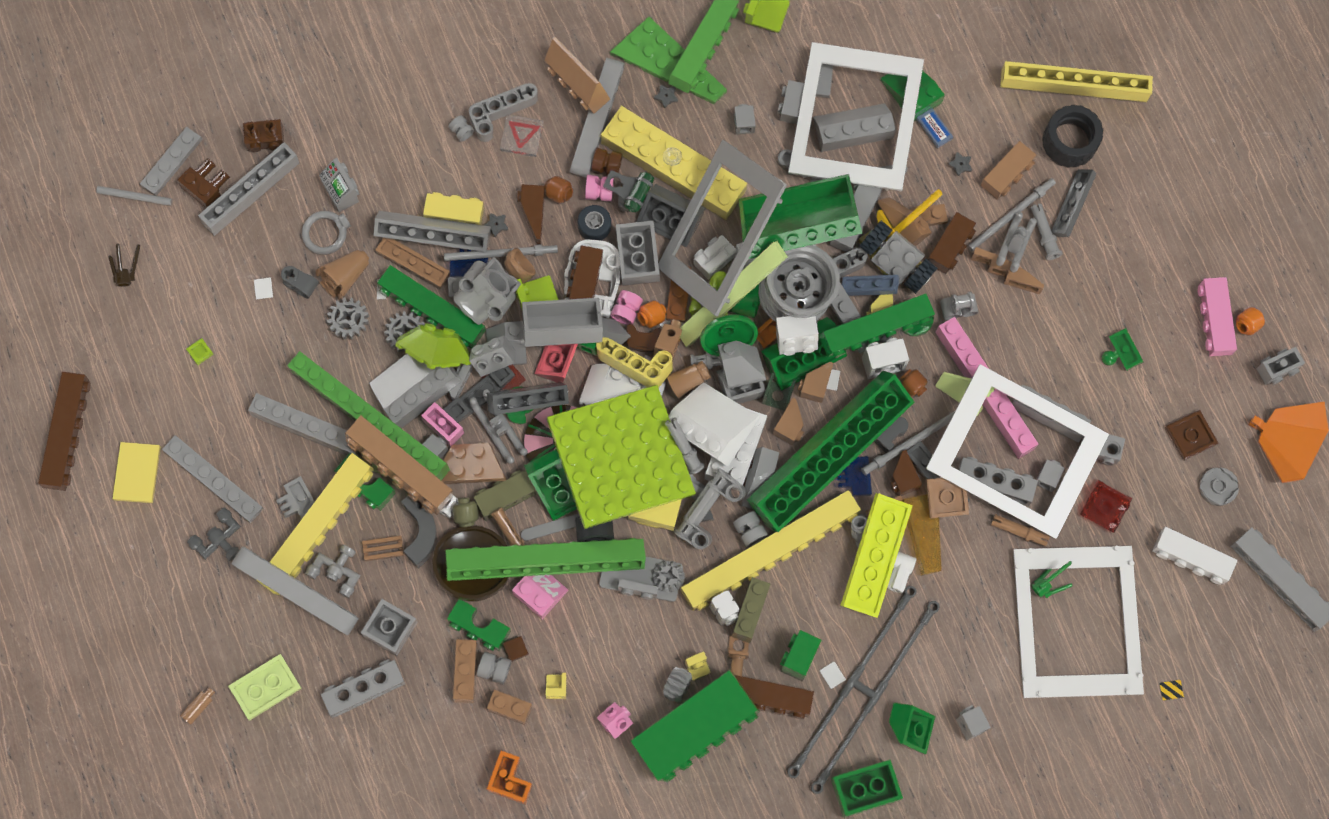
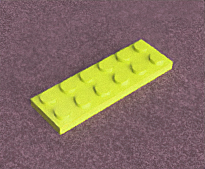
M875 493L840 606L878 618L912 505Z

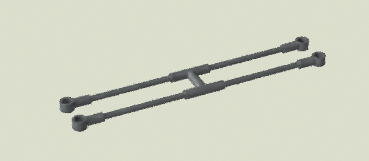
M908 586L904 590V595L898 603L894 614L862 663L857 666L842 689L840 697L803 754H800L794 765L787 771L788 776L792 779L799 776L800 769L806 761L807 755L853 687L870 697L863 708V713L827 769H824L818 780L811 785L813 794H820L823 791V785L831 775L830 772L867 714H870L888 686L889 680L923 627L928 624L931 617L940 609V605L936 601H931L928 604L927 611L920 620L921 623L875 691L858 681L865 670L864 667L901 610H904L910 599L916 595L917 591L913 586ZM907 590H913L914 594L908 595ZM931 604L936 605L937 609L935 611L931 610ZM795 769L797 775L792 776L790 770ZM817 784L820 786L821 789L819 792H816L813 789L814 785Z

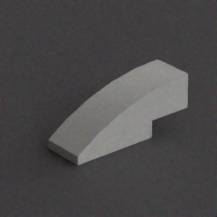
M764 447L755 450L752 468L748 470L745 484L746 494L741 506L753 509L746 499L774 474L779 452Z

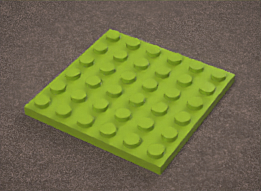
M658 385L547 417V422L584 529L696 494L683 455L668 427L665 425V422L667 420L670 422Z

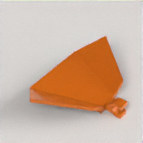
M1325 401L1277 408L1266 423L1255 415L1248 424L1261 431L1258 443L1282 483L1300 481L1305 478L1329 431Z

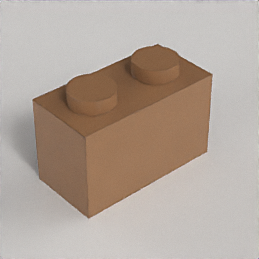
M494 690L487 710L488 712L526 725L532 704Z

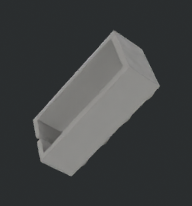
M599 298L522 302L525 347L598 343L603 341Z

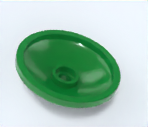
M737 314L724 315L714 319L703 329L700 341L707 353L719 356L718 345L739 341L752 346L757 339L758 330L754 321L746 316Z

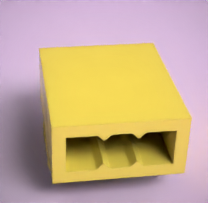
M682 499L628 515V519L638 524L674 531Z

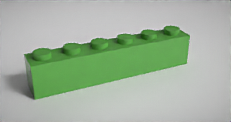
M738 0L713 1L671 73L668 84L686 93H689L691 88L695 89L699 82V74H704L707 68V60L711 61L716 52L714 50L715 46H720L724 38L722 34L728 32L732 24L730 20L732 18L735 19L740 10L737 8Z

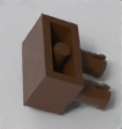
M281 119L243 123L244 144L247 151L275 150L284 143Z
M206 158L197 169L189 167L177 180L180 187L205 208L221 196L219 188L230 178L221 169L211 181H207L205 177L216 167L209 158Z

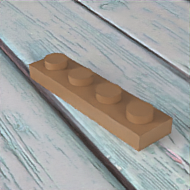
M383 238L376 248V253L439 289L442 288L451 274L449 270L394 239Z

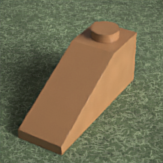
M890 197L877 201L894 228L913 212ZM918 216L900 234L914 246H917L932 232L929 229L928 223L921 216Z

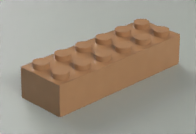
M360 415L346 431L347 446L353 452H360L363 455L362 459L371 465L373 463L378 467L377 471L384 477L388 475L393 479L392 483L400 490L404 488L408 492L407 495L413 501H420L423 504L422 508L429 514L434 513L438 515L452 498L453 490L363 416Z

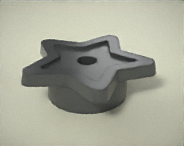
M660 85V93L655 95L654 99L659 100L666 108L672 102H678V98L674 95L676 88L674 86L666 88Z
M957 152L955 160L949 162V166L954 168L958 176L965 171L971 172L972 168L969 165L971 156L963 157Z
M490 213V221L484 226H491L494 236H497L498 233L504 230H508L504 223L505 215L497 217Z

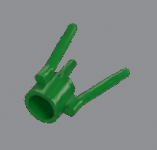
M1072 561L1063 565L1047 579L1045 577L1052 569H1046L1039 578L1033 581L1034 584L1031 585L1035 593L1040 598L1045 596L1047 599L1055 593L1072 587L1073 584L1070 583L1050 591L1052 588L1050 581L1072 564Z

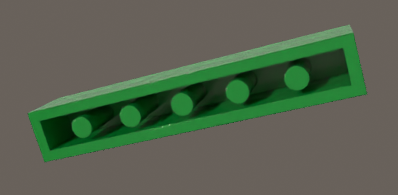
M391 265L377 282L380 289L379 292L385 297L391 296L399 306L403 308L404 306L411 309L410 312H413L416 317L422 316L425 318L428 324L435 325L442 330L444 328L454 330L455 333L459 334L466 347H475L486 331L485 325L476 324L460 309Z
M923 294L821 333L819 338L827 357L834 355L836 358L844 355L846 350L851 349L855 351L862 348V344L867 342L869 344L880 341L879 338L883 336L890 338L896 335V332L899 330H903V332L911 330L915 324L919 323L920 326L931 322L930 318L935 315V312L927 294Z

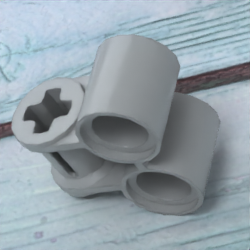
M972 292L959 296L954 294L951 297L940 300L944 320L960 316L969 317L979 313L975 294H972Z

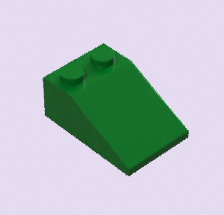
M923 70L914 121L918 116L931 108L934 109L941 105L945 97L937 83ZM886 74L880 80L899 106L903 108L908 77Z
M557 449L524 465L528 477L553 521L577 509Z

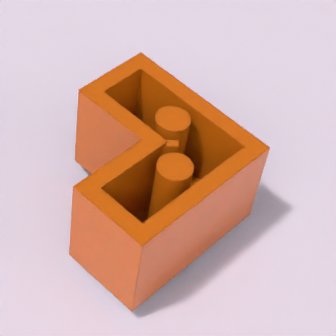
M500 751L487 786V791L526 805L533 785L530 782L515 777L521 759L518 756Z

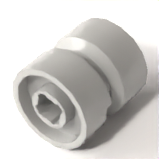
M755 511L749 512L733 522L737 532L742 533L741 539L746 547L755 545L768 536L765 528L759 525L760 519Z
M484 652L477 676L487 680L491 677L493 682L504 685L512 660L503 657L497 659L496 655Z

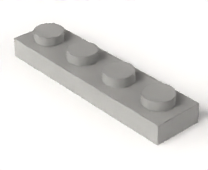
M186 127L140 183L141 187L157 196L203 140L202 137Z

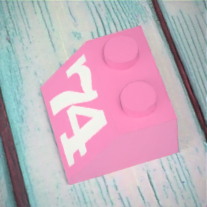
M552 575L524 576L512 589L513 595L543 620L568 592V589Z

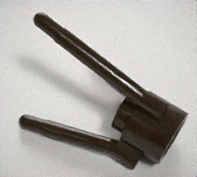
M118 243L116 244L117 271L112 256H108L116 286H130L131 281H135L140 244L136 246L131 273L128 269L122 268L121 251Z

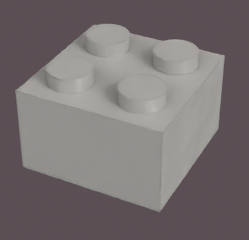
M381 599L361 634L366 639L398 656L418 622L413 616Z

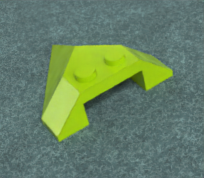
M426 323L425 325L415 327L397 338L395 345L397 348L405 349V353L420 363H425L429 369H435V367L460 366V363L471 365L469 361L470 352L459 334L455 333L452 329L444 328L441 330L437 329L435 325Z

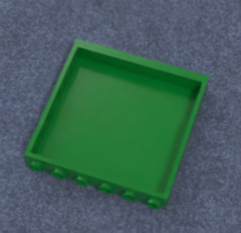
M849 174L785 188L780 197L782 203H777L748 259L758 257L776 241H778L784 251L862 234ZM764 194L739 199L743 242L767 198Z

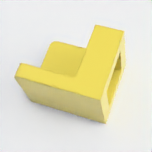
M562 673V675H547L546 699H566V673Z

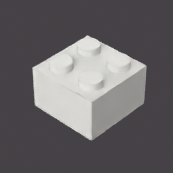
M792 316L776 318L779 355L789 356L797 352L811 353L814 350H818V329L815 316L809 318H795Z
M891 338L886 343L879 344L874 342L869 344L865 348L862 361L867 378L872 379L876 378L882 371L890 373L904 371L909 362V357L903 338L898 340L897 338Z

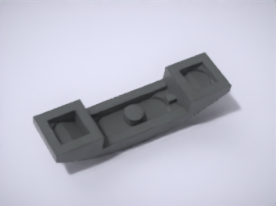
M508 366L492 372L461 398H456L443 410L459 423L474 413L469 402L472 397L476 398L479 406L482 407L487 403L483 397V391L485 389H488L490 392L501 391L515 377V374Z

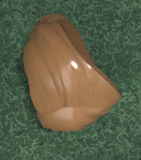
M514 248L506 255L504 263L508 274L516 279H521L522 284L526 283L536 274L534 266L520 249Z

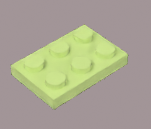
M281 654L229 685L230 690L249 721L302 689Z

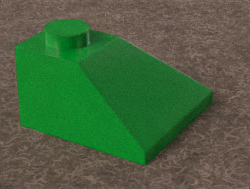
M893 703L889 723L899 743L919 753L927 754L936 716L913 705Z

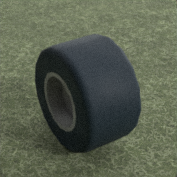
M600 205L585 207L578 216V230L581 236L586 240L602 241L611 231L610 213Z

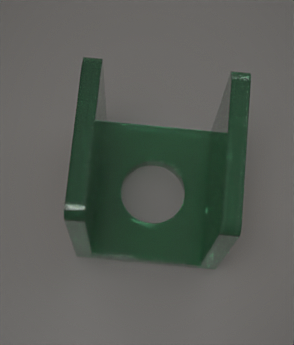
M771 373L762 404L785 411L796 380L793 379L791 387L781 391L778 384L773 382L775 373ZM775 391L782 392L783 399L781 401H775L772 398V394Z

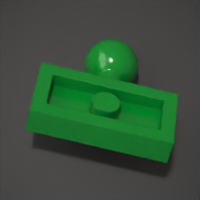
M1126 328L1109 336L1116 351H1105L1102 354L1101 359L1105 365L1111 366L1115 364L1119 357L1126 371L1144 363Z

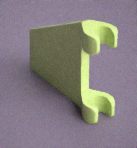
M943 372L936 387L960 403L971 382V378ZM991 386L986 397H989L995 388Z

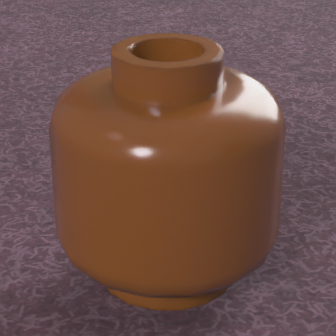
M554 176L545 183L544 187L547 198L560 204L571 199L573 188L568 180Z
M909 369L900 378L902 385L911 397L915 395L920 397L927 390L925 386L928 381L917 369Z

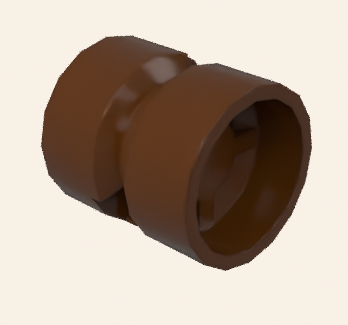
M596 148L591 171L598 173L606 171L607 175H609L610 171L619 173L623 153L614 151L608 153L606 149Z

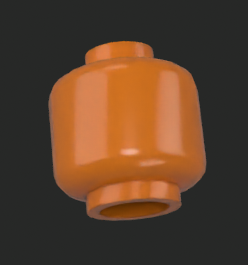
M650 301L639 308L637 313L638 321L642 326L653 328L665 321L666 308L657 301Z
M1253 307L1245 309L1236 318L1238 331L1245 335L1255 334L1265 324L1263 313Z

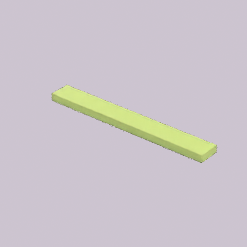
M778 241L773 242L741 271L728 296L730 302L724 303L718 317L724 316L788 258ZM704 306L680 327L682 329L681 340L686 347L691 346L701 336L703 329L711 321L718 318Z

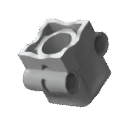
M493 257L486 264L482 261L474 262L460 280V289L453 299L461 311L478 325L482 324L488 317L491 320L499 321L514 302L516 297L514 292L521 283L515 277L506 273L501 263Z

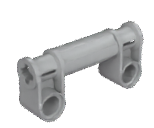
M718 468L715 477L711 482L707 483L683 517L684 520L679 528L674 530V533L697 549L708 547L712 543V535L699 524L720 495H723L729 501L736 502L745 497V487L726 471ZM733 487L738 488L740 491L738 498L733 497L731 494ZM699 535L706 537L705 545L698 542Z

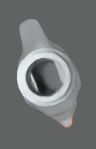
M863 514L854 517L851 523V535L858 548L867 522Z

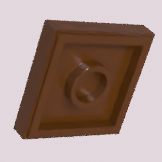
M1200 410L1165 427L1183 461L1219 444Z

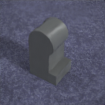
M899 417L874 442L885 453L891 451L895 446L892 442L897 437H901L906 433L909 426L908 421L903 417Z

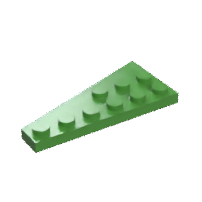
M648 17L612 49L610 55L613 57L617 56L625 60L626 63L636 65L642 68L643 71L668 82L685 49L653 19ZM705 70L703 75L699 74L697 86L695 89L691 88L690 90L695 96L712 104H715L727 93V89L707 70Z

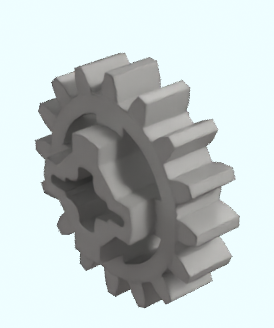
M343 298V303L336 301V307L330 306L332 312L327 313V315L331 319L327 320V323L331 325L330 330L332 332L336 330L335 335L337 337L342 334L343 339H346L347 335L353 339L354 334L361 336L360 330L366 331L364 325H368L369 321L365 318H368L369 314L365 312L367 309L365 305L361 306L359 300L354 303L353 298L349 302Z
M403 311V316L396 313V319L390 317L391 324L385 325L388 330L384 331V334L389 336L386 338V341L391 343L390 347L393 349L396 347L395 339L402 336L404 330L409 332L416 326L425 324L420 322L419 316L414 318L413 312L409 316H407L405 311ZM409 322H412L416 326H411Z

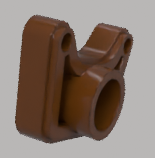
M628 324L627 332L631 336L627 339L628 348L642 352H654L661 328H656L651 333L637 331L633 324Z

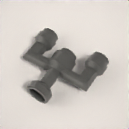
M222 508L216 516L221 523H225L229 527L223 532L220 528L216 527L210 529L207 535L211 544L207 548L203 545V540L197 535H193L187 541L189 547L192 550H196L205 560L218 549L219 545L226 552L228 561H232L240 550L238 547H232L226 539L232 536L241 526L234 520L229 510Z

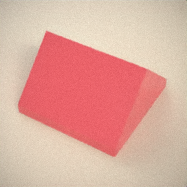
M578 344L545 346L535 374L554 382L563 383Z

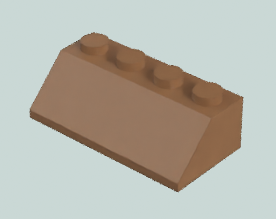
M554 37L545 57V62L548 65L546 69L553 77L555 75L559 77L557 79L564 88L567 86L570 89L568 92L574 99L579 98L581 100L579 103L586 111L589 109L595 114L611 99L601 83Z

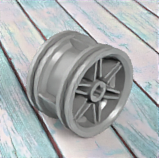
M813 245L784 251L788 258L759 283L760 303L764 311L774 321L778 317L786 316L795 318L815 316L817 321L823 316L838 293L840 284L838 268L825 251ZM797 265L800 269L794 270L793 266ZM811 273L816 274L817 279H814ZM780 276L783 281H779L777 277ZM813 294H819V298L813 297ZM780 296H787V298L782 300ZM797 303H799L802 306V308H798Z

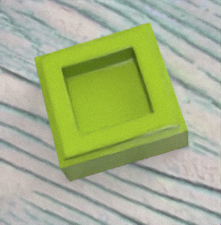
M202 338L186 348L197 365L214 355Z

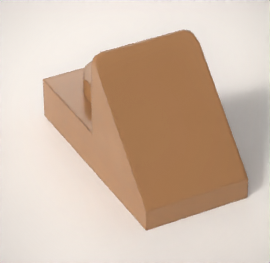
M944 204L929 206L919 215L929 226L947 224L948 222ZM916 206V207H914V208H912V209H910V210H911V211H914L918 206Z

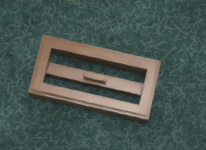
M402 536L362 541L365 561L404 556ZM398 542V544L367 548L370 545ZM399 548L397 552L368 556L370 552Z

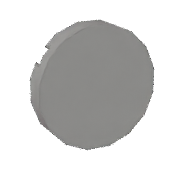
M1212 468L1203 474L1200 480L1199 489L1201 495L1212 505H1227L1236 498L1239 492L1236 476L1226 468Z

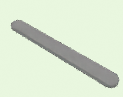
M576 514L524 529L521 532V537L525 541L574 528L576 527L575 519L580 515Z

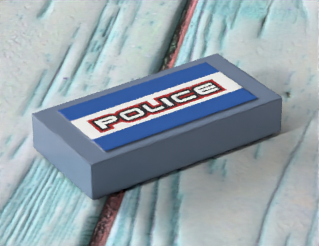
M933 108L917 117L916 120L937 149L953 139V135Z

